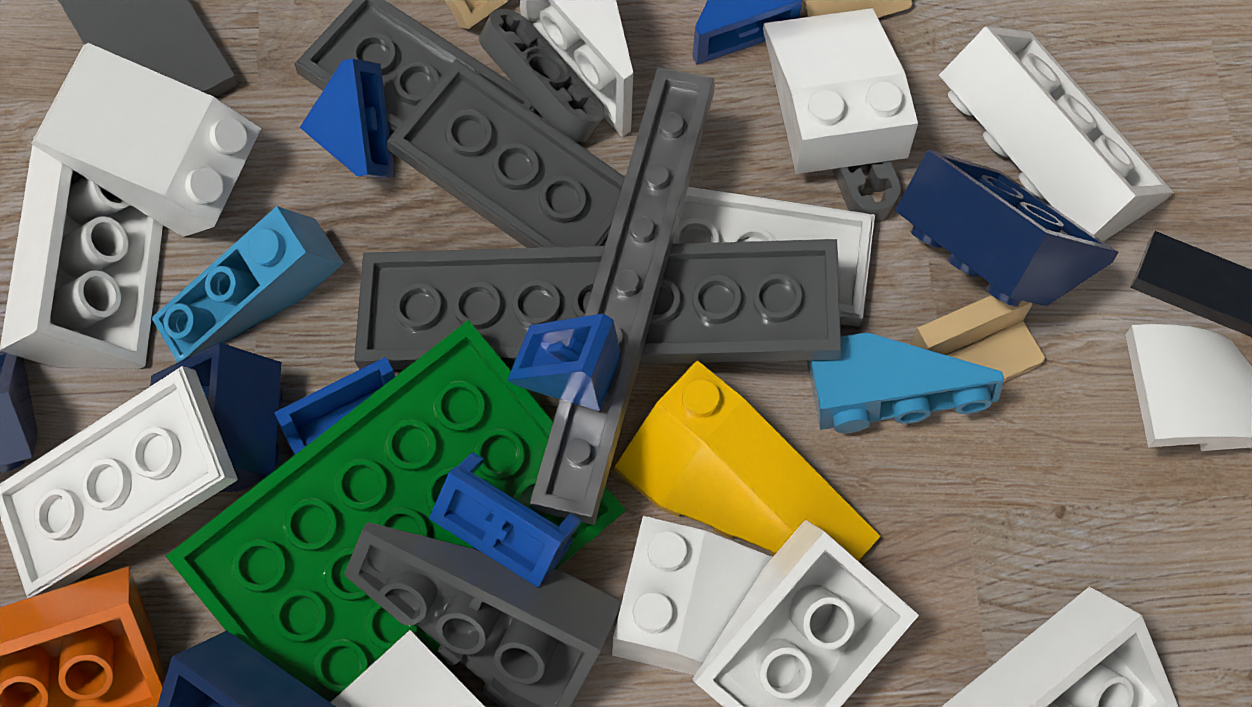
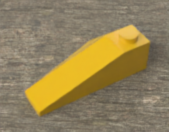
M698 360L655 404L614 467L615 472L660 510L680 517V514L713 527V532L733 539V536L769 550L772 556L779 551L805 519L826 532L858 562L862 560L880 538V535L741 395Z

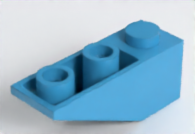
M276 206L152 317V320L178 363L211 346L229 341L303 300L344 263L315 218Z
M868 332L840 337L841 360H807L820 430L834 428L838 433L861 431L869 427L870 422L893 418L895 422L901 424L915 423L928 418L931 412L955 409L959 414L980 412L989 408L992 402L999 401L1004 383L1002 371Z

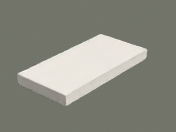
M688 187L673 244L837 239L840 324L856 327L861 325L874 228V214Z
M181 366L0 483V518L27 598L68 586L238 480L194 369Z

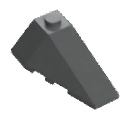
M367 522L362 529L344 573L350 581L401 624H417L437 641L440 647L436 653L453 667L460 661L483 680L485 685L482 692L500 707H571L603 648L622 603L621 600L565 572L553 569L539 588H537L479 550Z

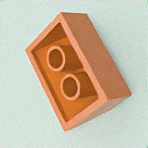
M129 566L0 607V707H157L165 677L150 618Z

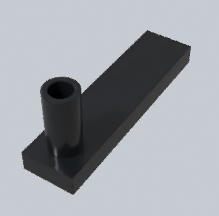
M1155 231L1147 243L1130 288L1252 337V269Z

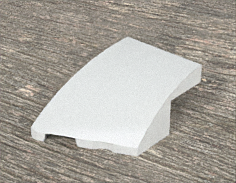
M1170 324L1131 325L1125 336L1148 448L1200 444L1201 451L1251 448L1252 451V366L1232 340L1221 334L1191 326Z

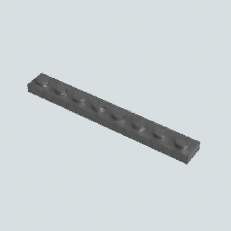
M657 67L585 316L604 313L614 320L621 358L600 411L560 399L530 501L533 511L566 518L572 513L582 519V522L595 525L714 96L715 81L713 77Z

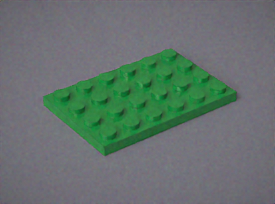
M467 320L165 557L225 631L232 633L329 702H332L409 630L445 664L446 661L436 653L440 647L437 641L417 624H401L344 575L362 529L367 522L477 550L429 519L448 473L455 466L457 467L470 453L475 452L485 460L473 474L533 511L530 501L553 421L525 388L518 387L508 381L511 370L473 324ZM606 485L595 525L581 522L577 530L571 535L574 540L568 552L554 570H557L626 511ZM536 512L558 527L565 520L562 517Z

